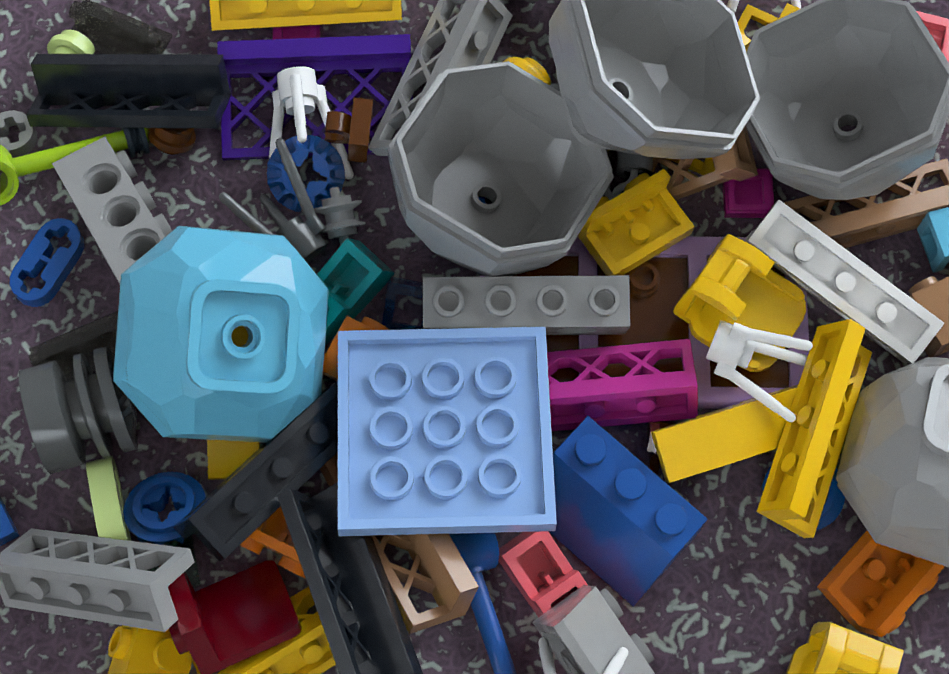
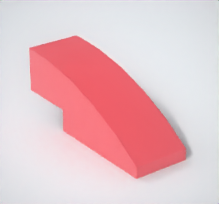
M549 531L522 532L499 548V563L538 617L583 585H588L581 573L572 568Z

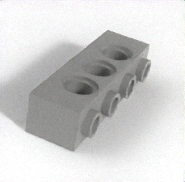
M105 136L52 163L120 284L121 274L172 232L171 227L162 213L155 217L152 216L150 211L157 206L143 181L135 185L133 184L131 179L138 175L124 150L115 154Z
M629 275L423 277V329L546 327V335H624L630 328Z

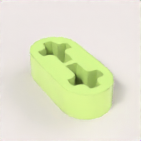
M113 456L87 462L86 471L98 537L131 541L130 531L124 521V500Z

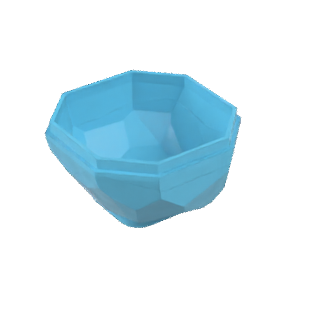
M177 226L121 274L113 381L162 437L267 443L321 395L329 291L299 252L283 235ZM238 326L244 327L248 332V340L241 347L236 346L232 341V332Z

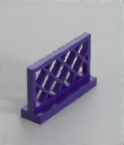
M410 34L217 41V54L223 55L231 93L230 100L221 118L223 161L269 159L270 147L264 146L271 140L272 127L270 129L266 127L252 112L269 95L272 96L273 91H276L278 72L291 67H309L314 69L315 75H322L316 81L317 85H325L335 74H347L359 84L342 103L326 90L327 101L336 108L334 111L352 116L348 108L353 104L354 97L358 98L364 91L379 102L383 108L371 120L369 138L372 140L375 134L372 130L381 122L390 101L373 88L371 84L384 72H402L403 76L411 59ZM358 73L370 74L365 79H363ZM262 77H274V78L268 83V82H267L265 79H263ZM231 78H253L263 89L244 107L232 96ZM232 105L240 112L233 120ZM284 114L283 128L294 115ZM305 116L306 127L313 132L311 135L325 140L324 122L317 127ZM246 118L265 134L252 148H233V132ZM343 144L348 156V144ZM368 148V154H367V155H375V154ZM309 153L308 157H313V153Z

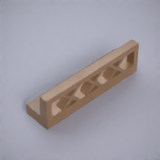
M946 158L924 164L887 188L888 190L902 197L887 202L874 203L877 195L869 196L868 199L861 197L849 200L819 199L810 195L784 203L795 212L815 220L810 223L842 247H852L916 229L928 212L949 207V161ZM938 173L945 185L923 192L917 190L922 178ZM913 182L911 187L906 185V183ZM841 201L859 208L858 210L836 216L830 215L834 203ZM826 206L824 211L818 209L819 207Z
M338 452L320 468L329 487L338 482ZM449 534L372 536L409 634L466 615L479 586ZM387 543L409 552L414 561L411 570L389 562L384 553ZM413 586L431 593L439 607L417 613L408 597L410 587Z

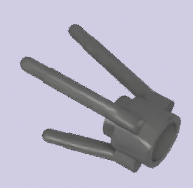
M278 138L275 142L306 221L304 222L300 216H296L288 221L266 194L260 196V201L280 227L276 234L283 235L308 263L327 247L326 242L320 235L326 227L315 213L284 139ZM222 192L219 194V200L255 233L274 235L227 193Z

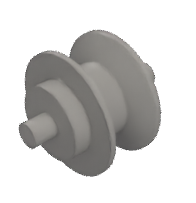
M339 187L329 189L331 198L321 200L322 207L315 208L314 210L316 213L325 216L326 229L322 233H328L329 239L339 238L341 246L349 238L348 236L358 234L357 227L366 225V222L357 220L354 216L353 209L360 205L362 200L352 201L351 195L341 196Z

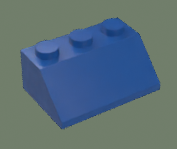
M589 416L581 422L553 453L557 525L556 530L549 531V533L634 607L698 535L708 519Z

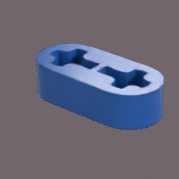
M57 218L46 222L39 229L13 268L10 275V287L17 299L24 305L38 307L49 303L81 257L84 250V238L77 225L71 220ZM65 233H68L67 237L71 242V246L68 249L60 246L50 259L49 257L54 251L50 239L53 236L61 238ZM45 266L40 276L45 286L41 290L33 287L27 293L28 288L23 280L27 276L30 278L37 277Z

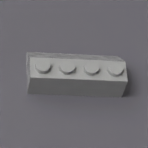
M583 585L532 622L541 636L549 640L553 654L567 674H603L611 659L621 647L627 648L629 653L618 674H655L649 666V663L654 660L651 651L636 633L631 636L628 635L618 620L624 615L623 611L612 594L605 588L599 592L596 586Z

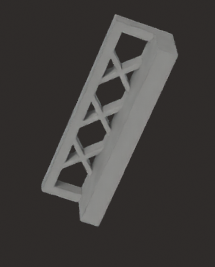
M499 0L438 1L368 146L376 156H388V145L392 141L391 139L395 131L404 124L439 73H443L446 69L491 63L513 16ZM464 4L461 11L449 20L455 5ZM446 42L442 51L430 60L433 51ZM427 81L423 91L410 101L414 91Z
M31 528L0 552V595L5 607L166 632L178 620L168 586L195 562L190 548ZM160 566L155 572L147 571L148 569Z

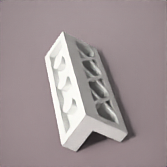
M781 200L776 201L757 228L751 231L745 239V242L756 247L775 262L773 265L775 268L843 319H852L866 328L864 334L903 363L913 364L944 325L943 321Z

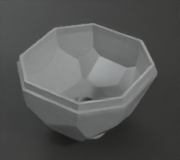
M561 0L549 20V45L556 66L557 80L568 124L572 134L585 146L616 150L646 157L669 159L717 157L727 153L732 148L760 101L735 13L721 0Z
M818 0L755 31L746 53L760 101L745 126L771 174L778 181L819 199L849 200L878 195L934 158L949 118V62L917 11L909 2L902 0ZM846 125L856 126L854 130L849 132L841 130Z
M509 61L446 69L443 73H439L388 145V158L399 209L406 225L438 256L485 277L521 274L546 267L564 257L614 178L606 149L585 146L572 134L561 92ZM478 197H485L492 202V204H484L479 200Z
M927 357L884 374L860 391L847 431L836 480L838 481L837 486L875 543L949 567V358Z

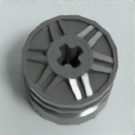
M108 345L93 350L96 373H93L84 353L73 356L74 379L67 381L64 372L55 360L19 371L20 394L30 433L38 455L45 469L50 474L84 465L86 462V439L92 438L95 447L104 459L113 455L111 432H114L119 446L124 453L138 448L136 406L113 381L115 358Z

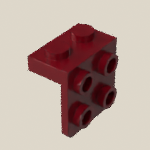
M272 560L259 563L198 591H195L186 571L168 586L178 616V620L169 628L170 635L180 655L188 651L190 652L201 674L218 672L292 639L302 630L280 571Z

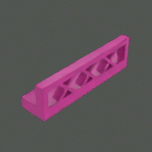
M690 339L547 352L551 431L576 429L587 416L592 418L601 427L648 423L649 421L692 419L698 416V383ZM681 357L683 371L663 373L654 368L653 365L660 359ZM615 363H623L631 368L622 377H610L602 372L606 366ZM561 368H573L581 373L576 379L568 382H559L551 377L552 374Z

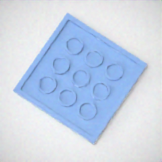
M546 327L338 331L339 536L539 532L556 530Z

